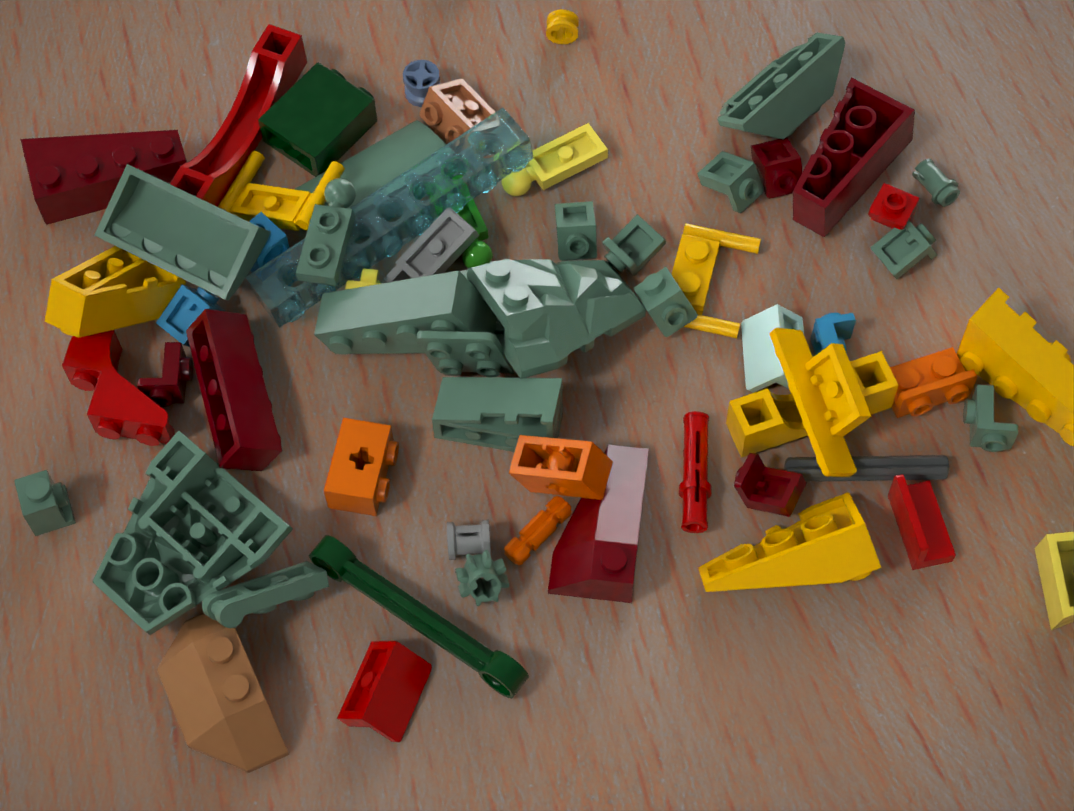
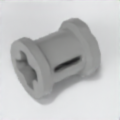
M482 520V523L479 525L455 526L454 522H447L449 560H456L457 555L483 554L485 550L489 551L491 557L489 520Z

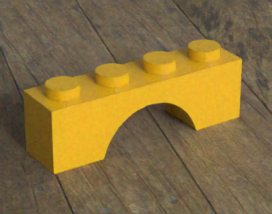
M882 351L850 361L870 414L891 408L898 389V383ZM767 388L729 401L726 425L741 458L748 456L749 453H757L808 436L792 394L777 395Z

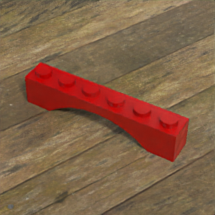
M268 24L251 52L240 90L222 126L201 153L191 161L180 166L170 182L171 185L218 207L250 153L255 151L262 139L258 119L295 84L307 64L302 35Z

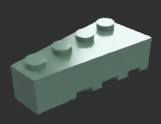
M458 270L323 293L314 335L330 351L341 355L424 353L416 342L418 331L489 332L495 334L497 317L478 290Z

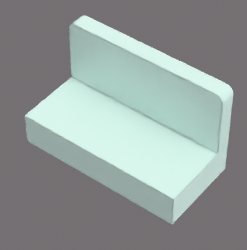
M779 304L755 314L741 323L746 389L753 393L774 383L789 389L786 376L776 356L769 333L775 328L801 330L804 334L803 317Z

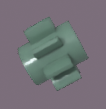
M485 550L483 554L474 556L467 554L464 568L455 569L457 580L461 582L458 586L461 597H467L471 594L475 599L476 606L491 600L498 602L501 588H508L510 585L507 575L503 574L507 570L504 560L501 558L493 561L488 550Z

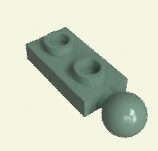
M344 178L333 179L326 185L324 196L329 204L328 206L317 204L314 206L296 269V276L299 281L337 286L355 221L353 209H348L355 200V188L350 181Z

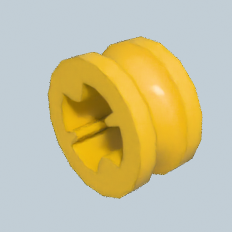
M564 9L549 13L546 28L548 40L556 44L574 42L578 38V16L574 12Z

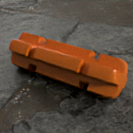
M553 497L545 505L547 509L545 511L540 510L519 532V538L514 537L505 546L504 554L512 563L518 566L522 565L531 556L530 550L536 551L557 529V523L562 524L571 515L572 507L562 497Z

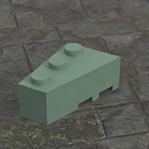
M443 377L432 417L434 438L515 452L519 435L558 438L563 417L562 378Z

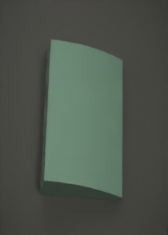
M416 120L340 163L345 168L340 178L350 181L356 192L354 202L348 207V209H353L355 214L351 236L426 193L424 183L458 171L456 155L422 122ZM325 172L295 188V190L313 193Z
M127 164L94 236L229 301L252 269L271 232Z

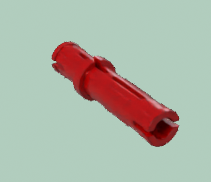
M693 411L686 413L683 417V482L679 484V496L683 498L681 529L688 533H702L708 528L707 499L712 496V485L708 482L709 416L704 412Z

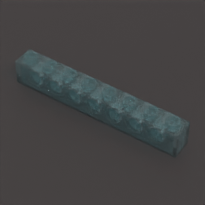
M501 108L350 208L353 209L355 214V221L337 286L304 281L299 286L291 287L295 282L299 281L296 276V269L304 245V238L246 277L255 296L279 328L288 322L298 320L307 309L321 301L323 293L335 292L345 285L347 280L360 278L363 268L370 269V267L385 257H391L398 253L403 245L416 236H421L447 208L450 207L458 213L467 202L481 193L491 191L500 180L512 172H519L525 168L529 161L534 158L530 138L504 108ZM490 154H494V155H495V156L490 157V158H483V157H485V156H487V155H490ZM457 175H464L459 179H452ZM425 196H432L428 200H420ZM401 217L397 221L388 222L391 218ZM362 238H369L363 243H356Z

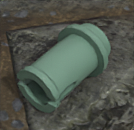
M925 159L915 167L916 171H913L912 176L932 195L933 203L946 207L958 198L960 190L957 188L958 183L954 179L949 180L931 159Z

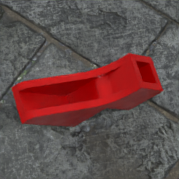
M115 330L80 338L72 336L62 367L71 385L85 391L94 390L87 416L95 433L113 440L120 437L132 438L149 446H157L159 443L167 444L176 434L173 426L169 424L168 413L118 373L119 360L123 349Z

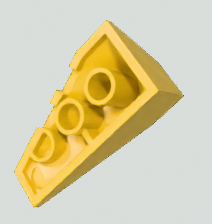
M847 492L804 509L798 513L800 521L785 529H781L778 525L771 527L765 531L766 536L760 543L754 546L751 544H740L703 564L698 569L706 592L831 584L842 583L847 580L856 581L866 578L872 571L882 567L866 524L850 493Z

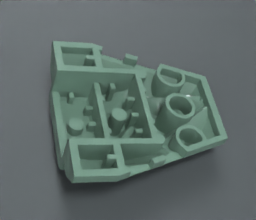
M504 259L460 271L478 290L504 326L503 353L520 379L559 369L567 364V358L570 353L579 348L585 353L594 347L595 338L602 334L612 337L646 316V308L613 266L605 260H574L554 263L551 259Z
M180 431L172 437L151 461L145 473L150 479L140 500L133 497L128 507V510L133 514L124 532L115 534L92 581L149 635L201 603L210 593L225 588L233 581L265 562L293 530L291 526L225 469L220 468L218 463Z

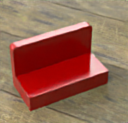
M903 474L894 476L888 493V499L912 570L953 562L956 554L930 480L907 485Z
M371 641L337 719L349 727H370L391 742H400L430 675L432 665L398 641Z

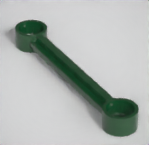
M325 535L309 554L312 563L326 570L328 577L338 582L345 581L478 672L483 681L499 694L513 699L529 678L527 671L512 657L498 650L493 652L357 560L354 553L336 538Z

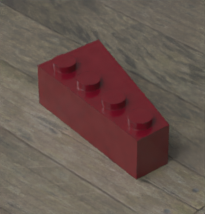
M851 77L842 101L839 100L834 110V117L830 125L824 129L815 154L811 155L793 190V220L825 237L913 140L915 109Z
M178 130L20 139L34 200L46 225L106 209L127 164L170 184L180 166L187 163Z

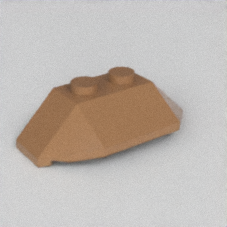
M204 613L186 620L159 664L157 671L187 746L209 757L236 766V768L247 773L289 755L236 628H226Z

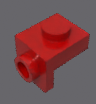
M883 183L869 209L868 215L875 222L892 229L903 230L908 221L913 223L920 198Z

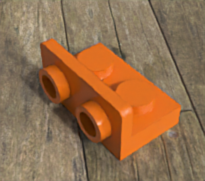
M953 347L892 366L890 369L898 383L892 409L896 417L900 418L909 414L911 416L923 415L930 411L933 406L946 402L957 404L970 396L978 376L974 369L965 371Z

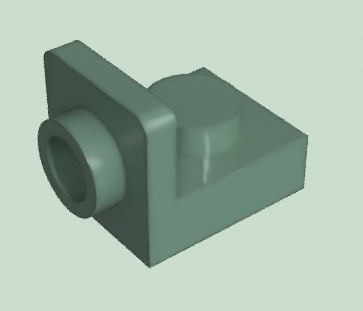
M725 151L720 152L697 173L702 186L728 195L733 211L742 213L764 192L755 163Z
M593 201L554 204L559 259L563 261L596 258L597 240Z
M908 221L903 230L893 228L870 247L896 279H899L925 256L928 255L931 260L937 256V253L931 246L936 239L922 223L915 227L910 221Z

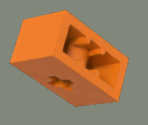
M349 418L342 419L324 487L328 508L377 516L380 502L386 503L389 495L390 478H386L389 465H396L399 453V442L394 441L391 425Z
M519 435L508 473L530 492L603 500L613 461L591 441Z

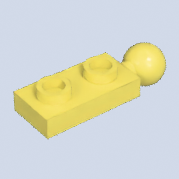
M587 123L524 154V165L527 168L521 166L509 167L502 175V187L512 196H521L528 192L532 182L536 180L541 189L545 190L607 159L608 149L590 124Z

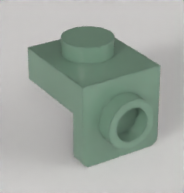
M637 214L612 240L607 237L602 243L608 252L604 256L605 259L620 273L627 269L635 276L663 248L666 241Z
M667 267L647 276L642 283L633 288L665 337L672 335L698 316Z
M977 384L972 399L965 400L963 409V422L970 424V446L982 447V449L989 452L1011 449L1018 435V425L994 422V386Z

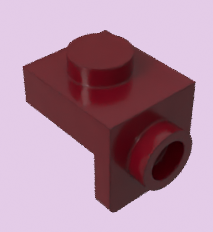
M165 342L162 378L138 379V389L160 407L185 403L186 381H192L193 360L191 357H186L182 343Z
M749 453L743 466L736 473L734 487L747 508L790 517L807 482L801 473L765 467L758 454Z

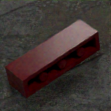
M204 309L186 330L219 467L223 469L263 471L283 450L247 314Z

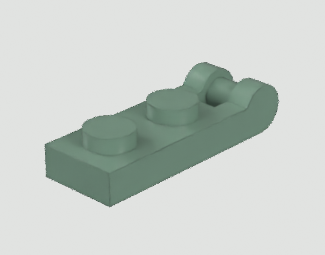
M305 561L210 593L203 600L202 610L206 616L216 620L224 627L235 628L242 622L245 615L268 613L275 610L277 604L289 600L301 601L313 597L315 591L329 587L327 571Z

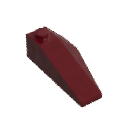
M608 444L604 453L613 461L603 500L580 498L553 551L548 594L632 603L649 449Z

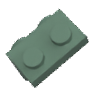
M496 323L495 334L460 331L417 332L416 342L437 371L442 374L458 376L462 372H477L486 377H497L500 373L514 374L513 367L503 353L505 328L501 323Z

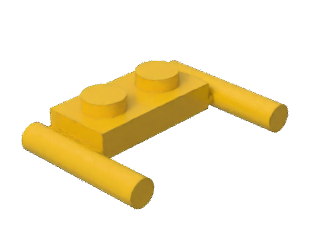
M252 151L218 207L247 221H250L262 212L278 228L299 231L300 228L308 230L315 204L324 205L326 203L324 196L325 187L331 180L341 177L345 170L344 166L339 162L332 161L313 193L253 184L251 181L265 160V157L258 151Z
M685 223L671 274L698 314L696 319L684 326L685 328L738 338L741 323L704 316L703 311L720 246L758 254L761 243L760 238Z

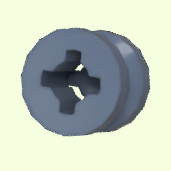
M415 60L409 63L403 71L405 97L414 106L422 107L429 87L440 84L439 69L434 63L428 60Z

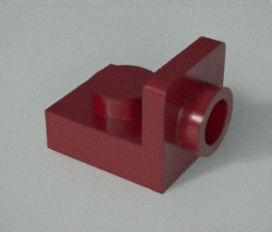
M788 138L751 145L752 160L763 175L764 192L767 198L771 199L792 194L802 174V161Z

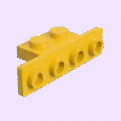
M773 329L769 334L776 356L781 363L789 390L794 397L802 418L803 427L807 431L816 455V461L823 475L827 477H851L857 472L844 436L872 416L843 344L831 343L812 357L801 330Z

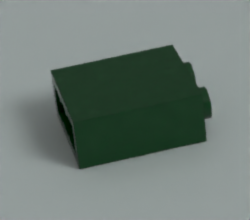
M319 62L258 119L263 142L315 177L324 173L332 161L337 162L378 121L375 99L371 93L362 87L357 88L346 81L339 71L335 69L330 70Z

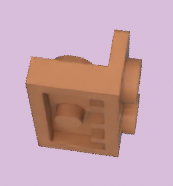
M463 78L430 86L420 111V117L462 161L471 159L476 144L504 136L508 124Z

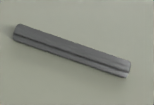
M945 455L851 456L857 472L851 477L824 476L816 461V457H789L784 464L785 471L801 473L806 482L893 480L894 476L901 474L904 475L905 480H944L949 474V461Z

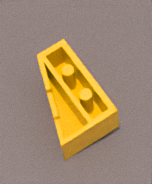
M114 246L51 279L45 322L59 328L66 335L80 338L159 319L181 285L186 284V280Z

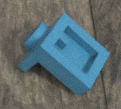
M182 284L156 324L184 346L190 347L186 330L204 309L226 310L217 304L220 299L217 295L200 287L194 289Z
M829 313L815 319L810 338L815 355L831 343L843 344L847 353L844 340L850 339L856 323L854 313L842 315L840 313Z

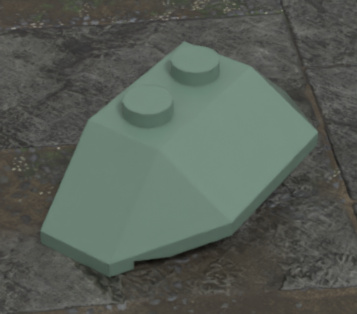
M817 32L808 38L807 43L792 48L772 61L723 104L720 116L717 119L719 125L783 140L792 135L800 124L809 116L817 113L821 106L833 96L846 43L844 37Z

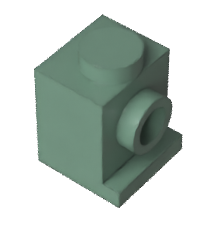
M47 470L14 480L23 517L35 536L76 523L66 486L62 485L61 482L54 483Z

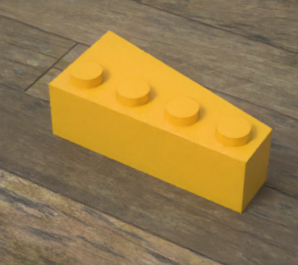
M998 287L969 319L957 351L960 362L966 371L974 369L979 377L994 386L995 391L1000 396L1016 402L1027 411L1031 418L1048 425L1059 433L1067 444L1074 447V365L1071 363V358L1067 353L1068 350L1057 340L1052 343L1044 339L1033 329L1037 322L1027 312L1024 311L1019 316L1005 303L1009 296Z

